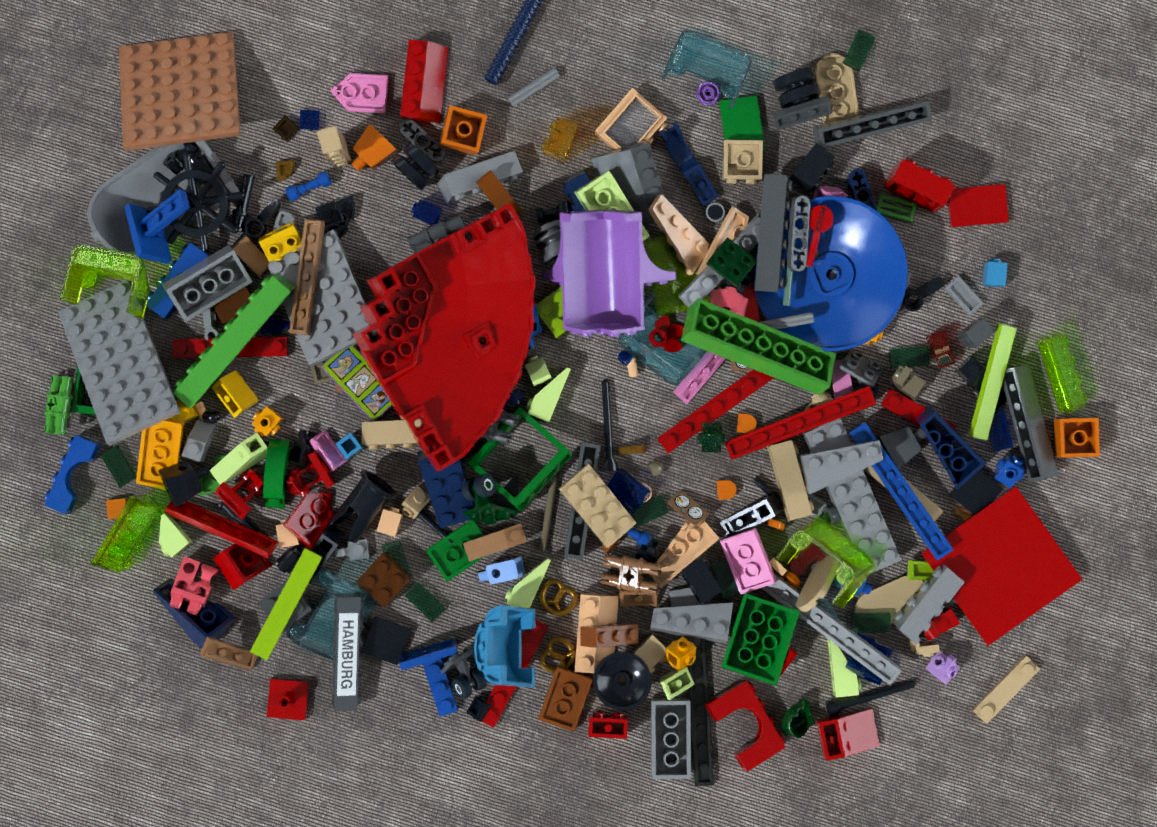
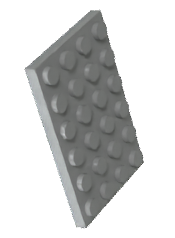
M335 230L323 234L310 336L296 334L308 365L311 367L356 345L357 342L352 333L369 325L359 308L366 304L365 298ZM301 247L296 252L291 251L285 254L284 258L280 261L275 262L273 260L269 262L267 266L270 273L274 275L279 272L296 286ZM295 289L283 301L290 321Z

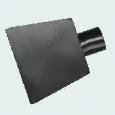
M188 461L158 470L168 496L175 507L201 492L202 488L199 480L208 476L204 465L193 469Z

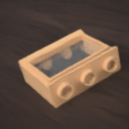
M632 88L595 130V135L613 150L645 140L650 146L655 140L653 136L657 131L664 130L668 125L665 123L668 117Z

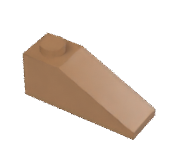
M520 523L465 542L463 546L468 560L472 561L525 543L527 540Z

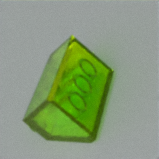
M1063 333L1036 341L1059 413H1072L1086 407L1087 396L1080 387L1081 378L1074 368L1075 359L1069 353L1068 347L1070 345L1068 338Z

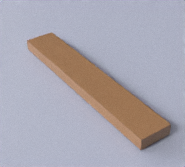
M305 219L289 329L290 334L310 336L325 227L323 220Z

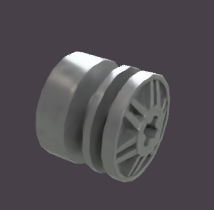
M560 219L541 226L531 234L533 240L536 241V248H543L539 255L544 266H553L557 261L561 238Z

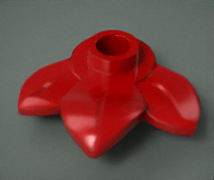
M662 316L656 321L655 329L650 332L649 342L652 346L662 347L667 352H678L683 349L678 339L681 337L684 327L678 324H670L669 316ZM655 335H659L661 341H656Z

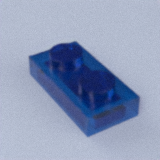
M1005 410L997 411L993 416L989 431L993 452L1013 448Z

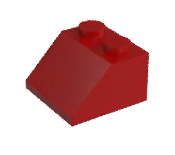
M237 544L224 549L213 558L233 590L272 566L266 557Z

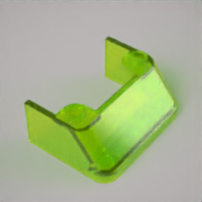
M86 245L75 246L70 254L60 300L77 305L81 289L93 288L98 282L99 275L131 281V293L126 313L143 319L150 292L144 260L134 254Z
M817 519L795 532L776 558L788 565L798 550L807 549L813 542L841 564L836 571L835 577L843 588L833 599L832 603L844 608L873 570L875 565L874 559L827 522Z

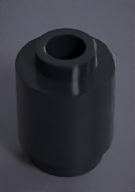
M296 545L292 548L289 547L277 559V567L283 573H291L303 551Z

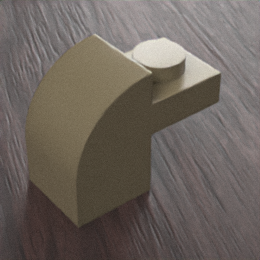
M899 366L889 380L894 387L914 401L917 400L926 387V382L914 375L912 369L907 366Z

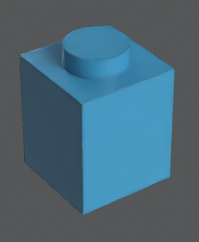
M990 259V261L984 263L982 286L1000 288L1006 286L1007 263H1002V259Z
M350 432L336 443V446L346 459L352 458L365 448L361 445L354 432Z

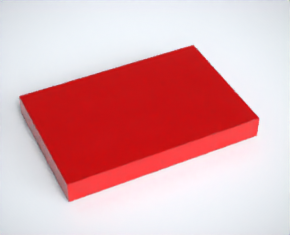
M1005 184L955 188L948 199L950 228L1009 222Z

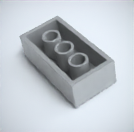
M227 245L163 283L162 286L182 318L187 322L252 283V280L234 250Z
M651 698L652 779H691L689 698H673L671 700H668V698Z

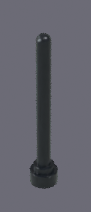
M604 379L601 382L606 451L603 471H618V463H616V459L613 456L609 381Z
M911 680L841 702L831 700L825 702L829 717L838 715V712H841L842 709L914 688L916 684Z

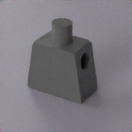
M909 426L877 437L897 469L922 450L918 442L926 438L921 427L912 432Z

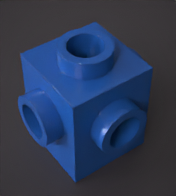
M1009 453L1005 458L1002 457L996 464L997 468L994 478L1011 488L1016 481H1020L1025 475L1022 459Z

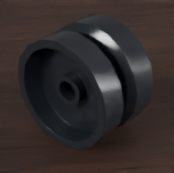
M813 67L792 71L773 80L775 91L784 92L778 98L781 108L795 106L821 95L819 84L810 83L816 78Z
M409 142L403 148V152L409 160L397 154L391 162L408 180L422 191L428 185V181L422 173L424 172L429 178L434 179L440 170L422 150Z

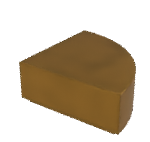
M295 160L275 162L277 181H284L292 175L295 169Z
M644 445L618 448V454L645 453Z

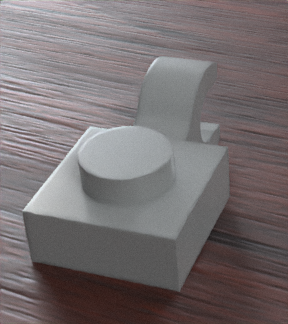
M213 306L203 311L204 336L206 340L210 338V332H213L215 337L220 334L219 329L215 327L218 315Z
M367 539L359 540L357 543L348 541L347 548L335 549V556L349 555L350 561L370 558Z

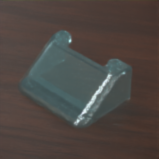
M322 567L318 574V581L326 587L307 624H293L287 631L286 636L298 647L333 660L335 593H358L364 601V609L360 610V618H363V623L368 621L377 601L362 587Z

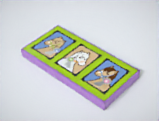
M354 346L330 357L320 366L372 422L376 421L392 406L364 357Z

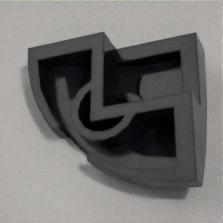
M353 195L314 207L318 219L325 222L324 234L335 230L339 239L348 231L347 226L350 219L354 218L355 213Z

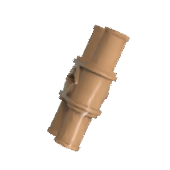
M605 554L604 560L606 562H603V565L619 568L620 575L604 572L601 578L604 579L601 580L602 585L615 586L620 591L628 590L636 594L646 592L658 595L659 588L657 587H660V583L644 581L643 573L660 576L662 570H659V568H662L661 564L646 562L644 558L636 559L627 555L618 557Z

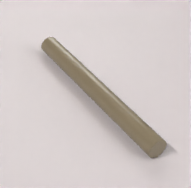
M554 475L549 484L539 546L540 551H547L558 475Z

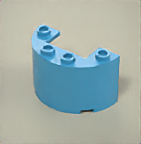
M504 605L494 607L485 615L487 617L485 621L479 624L475 636L474 654L479 671L484 673L487 681L496 685L535 687V668H521L522 630L535 629V609Z

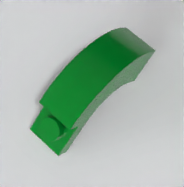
M270 439L264 470L263 498H265V507L285 508V480L290 457V440Z

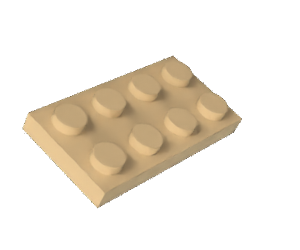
M586 464L558 488L606 548H609L636 524L635 520L589 464Z

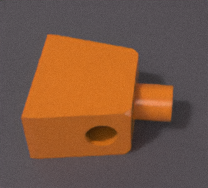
M369 124L352 149L358 157L351 165L358 172L366 164L372 170H375L396 155L398 151Z

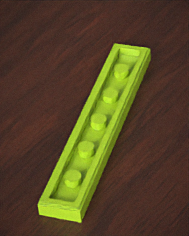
M1003 324L997 325L968 434L970 437L983 440L988 439L1017 328Z
M307 548L304 549L250 650L251 653L266 661L269 659L323 558L322 556Z

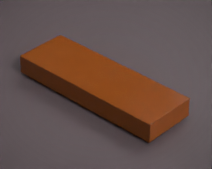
M491 170L476 181V184L496 209L511 202L517 215L523 212Z

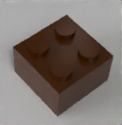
M385 551L356 582L385 608L413 576Z

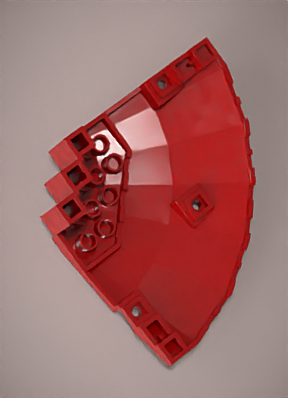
M511 202L366 280L376 298L359 307L369 325L352 333L373 375L400 418L405 419L414 435V439L436 471H440L464 457L474 446L475 442L499 419L507 399L511 396L512 389L522 374L521 369L524 359H526L530 335L534 328L533 306L535 305L534 290L536 278L533 275L531 266L532 260L528 252L525 228ZM466 233H469L471 235L470 240H467L465 238ZM481 337L485 340L483 345L479 343ZM417 419L421 422L419 427L415 426V420Z

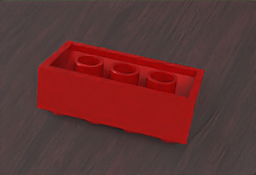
M409 39L400 112L402 120L411 119L413 121L440 124L448 47L429 41Z

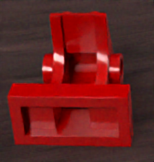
M316 451L308 455L312 462L311 465L301 471L297 468L288 473L289 477L286 479L285 486L290 494L293 493L294 496L299 494L302 497L311 492L309 488L320 481L324 482L326 488L336 484L325 462ZM311 470L316 480L306 484L302 474Z
M250 469L248 472L242 473L238 478L240 482L233 488H230L223 482L215 491V494L241 520L251 510L246 503L254 496L258 498L263 493L264 476L257 469L253 471ZM242 486L250 492L245 498L236 493Z

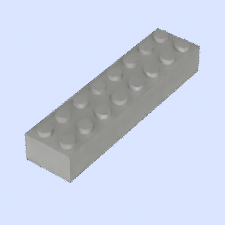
M841 419L802 433L810 453L852 445ZM863 470L825 487L833 506H835L839 513L840 523L862 574L868 575L901 561V557Z

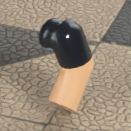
M203 401L194 405L202 421L214 424L220 420L219 412L214 411L212 413L207 411Z

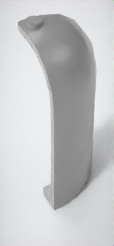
M206 140L193 142L199 148V151L196 154L190 153L191 159L196 156H204L212 168L215 169L220 160L215 152H212ZM183 143L154 148L109 178L97 189L89 202L87 210L88 223L92 230L90 234L97 243L100 241L115 254L136 255L124 207L129 203L144 208L162 204V196L166 186L156 180L153 175L155 172H160L169 180L176 176L163 165V162L171 152L177 154L185 148ZM223 169L218 179L224 184L228 194L240 192L230 174ZM186 179L178 186L190 194L188 180ZM196 181L197 190L199 192L202 187ZM212 186L205 197L217 196L218 193ZM220 203L210 204L206 206L213 210L216 207H218ZM182 213V214L178 217L179 220L181 219V217L183 216L184 213ZM194 214L186 225L189 226L196 221ZM171 224L164 228L166 239L174 229Z

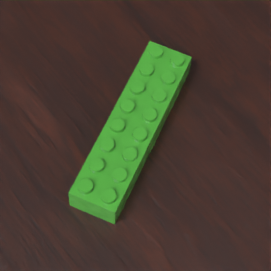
M279 272L274 275L271 273L261 283L263 288H258L248 298L251 302L249 304L246 302L236 312L238 317H233L224 326L226 331L224 333L221 331L211 342L213 346H209L198 357L201 361L197 360L186 371L189 375H184L174 385L176 390L173 394L188 407L192 408L295 289V286Z
M699 298L688 308L681 341L817 395L822 394L830 387L836 353L823 351L819 346Z

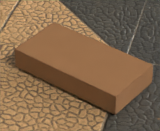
M246 235L232 247L234 252L258 276L268 269L269 260Z

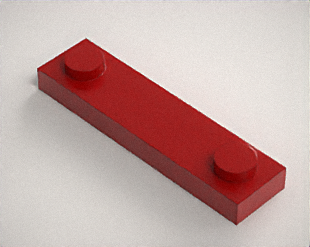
M891 388L888 389L880 406L918 427L920 425L916 417L926 409ZM944 419L954 430L956 429L957 425Z

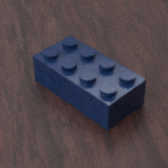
M423 450L417 451L418 463L439 527L443 528L471 520L470 517L464 516V511L475 508V504L468 501L462 493V485L467 479L461 460L459 459L444 469L436 471Z

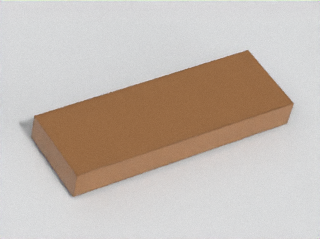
M208 636L200 652L202 657L252 670L258 657L251 653L249 648Z

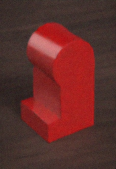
M946 607L939 616L931 619L930 628L927 632L923 631L927 640L930 641L950 628L959 625L960 622L952 609Z

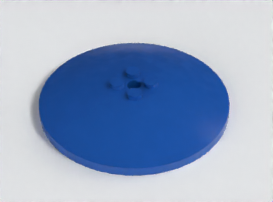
M838 196L809 199L810 211L815 206L824 205L829 207L834 215L832 227L828 231L821 232L817 248L819 257L814 259L813 267H805L802 271L793 272L790 306H783L784 289H781V293L755 291V295L767 320L805 313H813L814 315L813 323L777 330L819 346L823 351L851 349L876 337L891 323L898 313L908 284L906 252L893 226L884 216L860 201ZM799 203L797 206L803 207L804 204ZM787 211V219H789L790 211ZM797 219L795 222L797 229L800 230L803 227L801 219ZM810 226L808 235L807 255L809 252L814 230H812ZM789 230L786 231V234H785V238H786V239H788ZM797 238L795 248L799 249L802 246V241ZM757 249V252H756V255H755V259H756V260H757V255H758V249ZM784 250V257H783V258H786V260H787V250ZM794 261V265H800V261ZM757 263L753 266V285H754V290H755V279H756V267H757ZM785 268V270L782 269V277H784V278H785L786 268ZM831 269L837 271V278L834 280H830L827 277V273Z

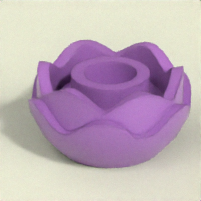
M703 82L696 91L698 100L704 105L715 104L721 94L717 84L714 82Z

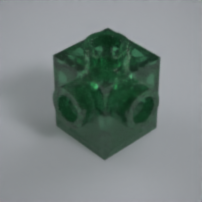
M702 422L701 433H698L697 444H701V452L721 453V445H725V433H722L721 423Z

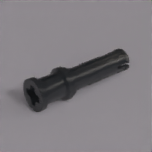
M243 174L240 192L245 193L246 186H248L245 200H238L236 209L232 210V224L238 228V233L245 231L246 219L249 218L247 210L255 176Z
M223 501L216 507L227 514L229 520H235L238 524L269 537L248 516L241 520Z

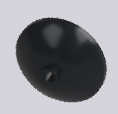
M621 651L607 655L599 662L593 676V686L599 700L609 708L621 711L633 709L643 703L652 685L651 673L647 664L639 656L630 652ZM624 676L626 680L621 683L618 678Z

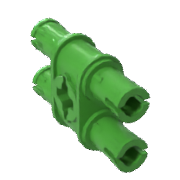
M51 376L50 393L46 394L48 398L46 411H44L46 416L44 433L66 435L67 419L71 416L70 408L73 399L71 390L74 378Z

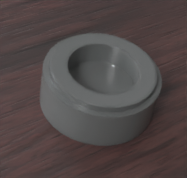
M832 505L824 509V517L829 525L833 526L840 522L839 513L835 506Z

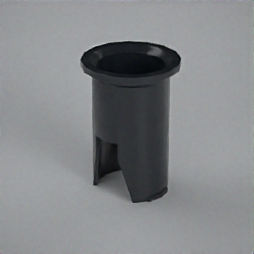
M365 469L360 472L362 479L328 521L329 525L333 523L339 524L354 511L359 513L347 539L353 543L359 541L360 536L386 502L398 496L396 491L386 481Z

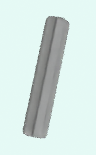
M555 68L551 69L511 95L509 101L512 106L518 105L560 77L558 71Z
M805 313L759 323L777 330L813 323L814 315L813 313Z

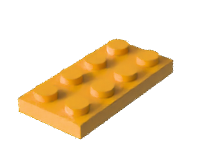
M168 418L142 431L136 484L166 490L158 470L179 463L184 421Z

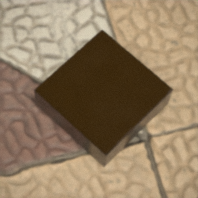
M284 115L272 129L288 142L300 128Z

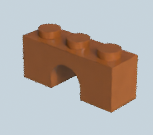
M620 622L610 623L608 626H580V646L601 648L638 643V624Z

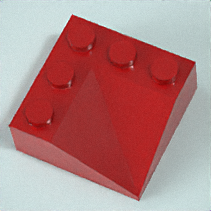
M906 158V160L902 159L892 168L883 188L910 202L917 203L918 206L932 213L943 208L955 187V184L951 183L952 180L945 176L939 177L935 175L934 171L930 168L917 166V163L909 158Z

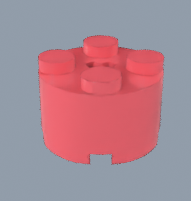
M726 287V289H713L710 292L708 302L744 316L748 299L737 293L736 288Z

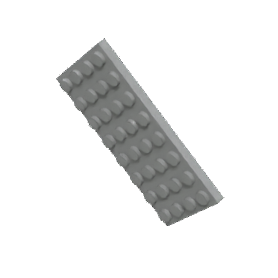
M128 280L58 311L106 444L111 446L181 413L134 291Z

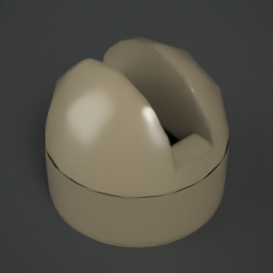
M659 461L649 462L652 477L659 476L663 472L662 463Z

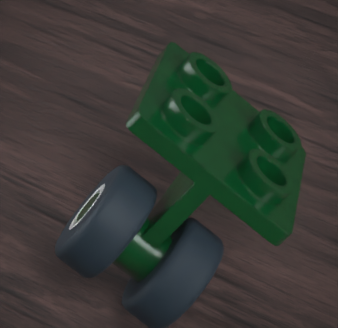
M726 238L706 264L724 278L720 285L721 289L734 287L737 289V293L742 295L744 291L742 284L749 286L753 281L750 270L757 263V260L731 239Z
M482 474L476 478L467 479L462 485L463 496L468 501L475 502V508L464 511V516L470 517L473 521L481 520L485 524L492 525L496 524V521L509 520L510 517L517 515V511L491 504L488 497L494 495L496 484L489 474Z

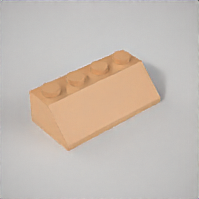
M581 593L575 672L594 673L599 662L607 655L614 653L615 646L601 648L580 646V626H608L610 623H617L619 596Z

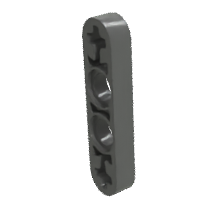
M796 196L791 200L787 267L793 272L804 270L807 264L810 201L806 196ZM801 202L804 204V206H797V203ZM797 219L803 221V227L800 230L795 226ZM797 238L802 241V246L799 249H796L794 246V241ZM794 252H801V255L794 254ZM796 260L800 261V265L796 266L793 262Z

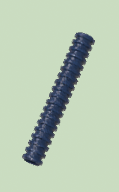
M526 0L523 2L524 6L520 7L521 11H518V17H515L516 21L512 22L513 26L509 28L510 32H507V38L503 39L504 43H501V48L498 49L499 53L495 54L496 58L492 60L493 64H490V69H487V75H484L485 80L494 85L500 84L499 80H502V74H505L504 70L508 69L507 64L511 63L510 59H513V53L517 52L515 49L519 48L518 44L522 42L521 38L525 37L524 33L528 31L527 27H530V22H533V17L536 16L535 12L539 10L538 6H541V1L544 0Z

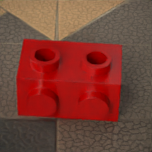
M594 711L593 714H589L588 737L627 739L628 716H624V713L613 712L612 715H605V712Z

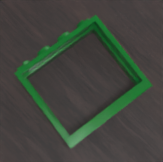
M519 407L518 410H514L511 413L519 416V421H515V423L518 424L522 419L526 420L559 450L516 498L495 481L496 491L521 512L573 455L569 449ZM501 424L497 429L511 432L515 427ZM485 440L482 445L483 447L471 455L468 465L479 475L487 474L479 465L501 442Z

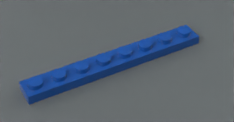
M863 422L849 432L855 444L877 440L866 422ZM881 446L883 460L871 465V467L937 561L953 551V548Z

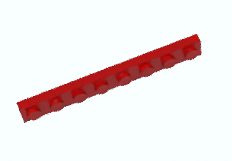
M756 370L750 371L660 435L657 440L667 454H669L774 377Z
M867 386L726 441L725 444L731 460H735L877 404L870 386Z

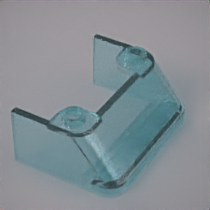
M684 30L672 50L662 79L666 78L668 72L675 76L684 75L686 71L721 85L720 91L723 96L732 98L729 107L733 108L752 64V59L746 54L697 33Z
M652 293L644 303V330L637 331V334L634 335L621 333L618 337V342L622 348L670 385L676 386L681 383L706 350L686 343L683 349L671 353L665 351L662 347L658 348L650 344L649 334L655 329L654 322L657 319L655 311L648 306L656 295ZM655 335V340L661 341V337Z

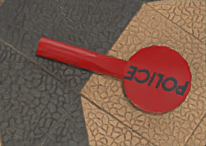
M824 205L815 206L810 211L809 226L814 232L807 255L806 266L813 267L821 232L828 231L834 222L832 210Z

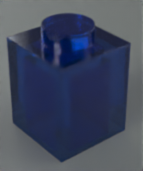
M420 199L418 203L415 202L411 213H413L412 217L415 220L432 226L437 224L443 210Z

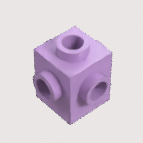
M940 651L931 658L930 663L925 669L947 685L957 675L961 667L955 663L957 659L950 653L945 655Z

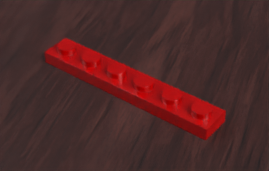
M288 337L252 338L237 357L288 356ZM209 338L208 340L172 339V358H198L205 349L213 346L211 342L214 338Z
M171 501L165 509L166 514L266 558H269L278 544V541L188 501H185L178 507H175Z
M535 619V629H527L522 635L521 668H527L549 628L548 625ZM495 684L486 701L491 706L482 720L483 723L494 728L516 686Z

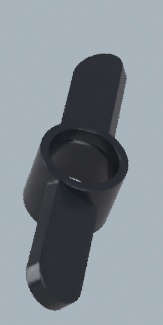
M277 199L271 200L257 218L249 219L245 223V231L231 248L245 235L251 241L254 238L259 239V237L265 235L267 231L266 223L280 208V201ZM254 222H259L262 226L261 232L258 235L250 233V226Z
M935 278L916 290L906 289V294L899 311L904 308L911 312L919 310L923 305L925 297L943 287V280ZM916 295V301L911 305H907L908 298Z

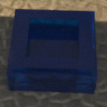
M300 110L299 129L319 131L320 111Z

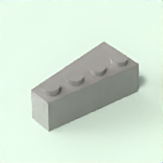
M515 150L443 175L438 185L446 205L462 200L472 194L482 193L483 191L476 184V181L489 170L494 173L501 183L506 181L511 183L518 180L523 170Z
M880 440L800 455L808 494H812L883 460Z
M944 564L941 567L935 568L932 572L933 576L921 584L919 587L920 591L916 595H912L907 600L905 608L898 610L893 617V623L916 645L920 641L919 634L923 631L927 632L931 626V619L939 616L943 611V603L950 602L964 584V581Z
M733 603L654 608L650 631L726 644Z

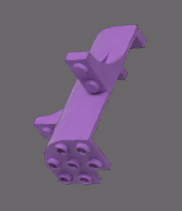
M586 210L560 213L561 238L559 255L556 263L550 270L542 271V279L549 280L550 284L560 283V286H562L563 329L571 331V334H581L583 337L593 336V333L597 332L602 335L608 334L609 337H619L620 333L634 335L637 334V331L644 330L643 286H651L652 282L668 284V280L676 279V272L662 270L655 266L648 258L642 239V212Z

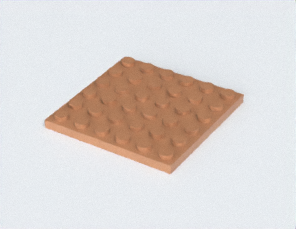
M233 32L119 47L122 136L125 151L241 136Z

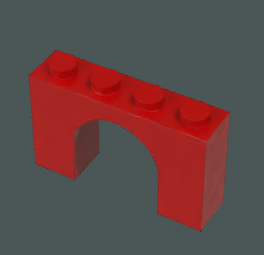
M741 680L704 703L714 721H720L732 712L743 708L754 714L758 723L755 738L749 744L733 753L742 770L748 772L786 748L783 743L785 742L783 735L774 728L775 722L770 715L767 716L763 701L756 697L754 693L756 689L750 681Z

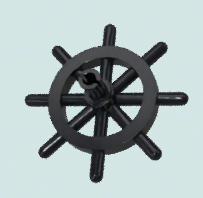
M184 153L183 160L186 171L177 174L171 180L160 172H155L153 175L156 180L166 186L162 196V203L179 189L184 190L178 185L182 181L188 180L190 194L187 191L186 194L190 208L185 211L180 220L177 217L170 223L174 229L167 238V243L173 244L180 233L189 236H199L202 251L208 252L207 234L217 230L221 225L233 234L238 233V228L226 220L229 212L230 201L244 199L245 193L235 192L228 194L224 184L218 179L225 168V162L220 161L212 173L203 170H193L190 154ZM195 178L206 181L199 192ZM213 186L218 195L205 197ZM220 203L219 213H216L206 205ZM159 205L148 207L147 212H152ZM202 212L214 220L208 226L204 225ZM193 214L195 215L197 228L186 225Z

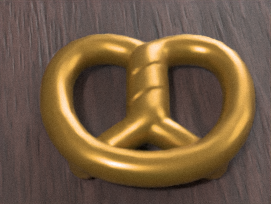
M550 579L541 588L539 600L545 611L554 616H563L573 610L577 604L578 596L575 590L565 587L560 580ZM553 584L557 585L559 590L553 599H545L548 588ZM565 593H569L572 596L571 603L561 610L559 602Z
M552 637L547 642L546 650L540 655V666L545 671L554 674L556 668H552L545 663V658L550 656L560 661V666L570 669L576 658L574 646L563 637ZM556 642L562 643L569 649V652L562 654L552 649V645Z

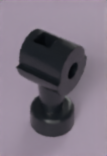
M193 142L183 143L185 148L177 154L175 152L168 154L163 165L175 175L179 174L184 169L183 154H196L199 151V148Z
M570 202L559 203L555 208L545 211L542 207L535 209L538 224L544 223L545 218L556 217V220H559L560 213L572 212Z

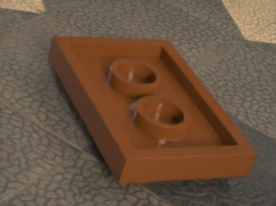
M557 665L538 720L574 732L593 677Z

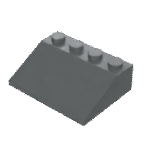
M645 140L592 157L591 160L596 177L610 171L633 210L642 212V224L655 222L648 209L657 195L662 194L664 196L649 143Z

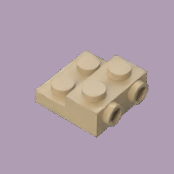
M724 140L722 180H727V184H738V180H746V184H757V181L762 180L763 140Z

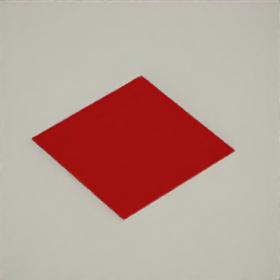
M1016 486L944 536L953 548V551L938 561L928 548L921 553L933 571L936 567H941L944 564L964 581V584L954 595L953 599L987 646L1083 580Z

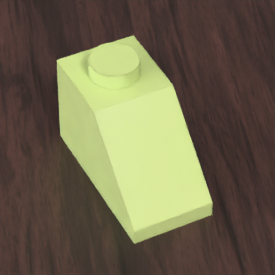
M538 356L527 360L528 364L525 366L534 386L552 379L543 357L538 358Z
M164 513L161 515L159 544L162 546L160 549L167 557H176L193 541L171 515Z
M687 667L680 671H671L659 678L668 700L673 699L695 685Z

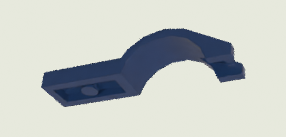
M674 122L672 124L673 127L665 132L661 130L659 133L670 156L703 207L719 196L701 164L688 148L677 122Z

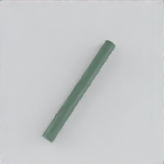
M787 260L783 306L791 305L793 271L788 269Z

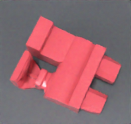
M184 556L171 589L170 606L180 609L182 602L186 601L190 603L187 612L197 615L201 607H205L212 586L209 585L212 576H218L219 569L203 563L201 565V562ZM201 567V580L197 582L195 581V578L199 573Z

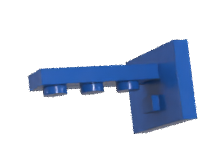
M181 189L150 213L147 212V208L130 203L124 207L137 257L164 264L172 261L164 228L190 208L186 191Z
M457 638L403 653L399 661L401 671L423 664L439 717L458 711L447 673H441V670L445 667L442 658L457 654L459 644Z

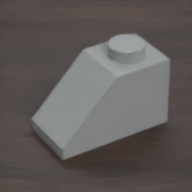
M197 419L187 437L181 456L205 462L216 425Z

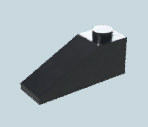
M972 356L966 358L954 371L979 396L986 369ZM1002 389L1000 390L995 411L1007 400L1006 394Z
M773 493L720 521V524L727 537H730L775 517L783 508Z
M328 525L311 549V551L323 558L309 583L313 581L346 535L334 525Z

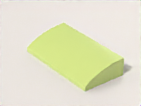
M610 171L598 176L574 192L585 210L634 211ZM642 224V239L644 241L650 235Z

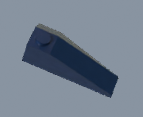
M166 580L153 590V593L189 638L201 649L207 636L220 640L235 620V617L218 603L213 604L206 601L205 607H201L197 615L187 612L190 603L186 601L182 602L180 609L171 607V589L174 582Z

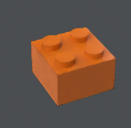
M450 105L446 112L439 146L476 156L480 150L487 115Z
M1099 418L1054 419L1055 457H1100Z

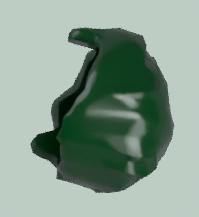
M805 698L799 699L796 704L786 711L782 719V728L786 735L801 738L806 734L810 725L815 724L810 712L809 702Z

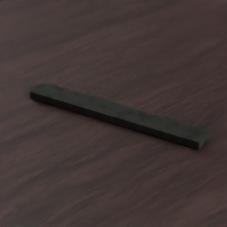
M685 637L696 646V659L693 664L687 665L695 684L689 688L695 786L714 785L710 713L704 703L709 701L705 640Z

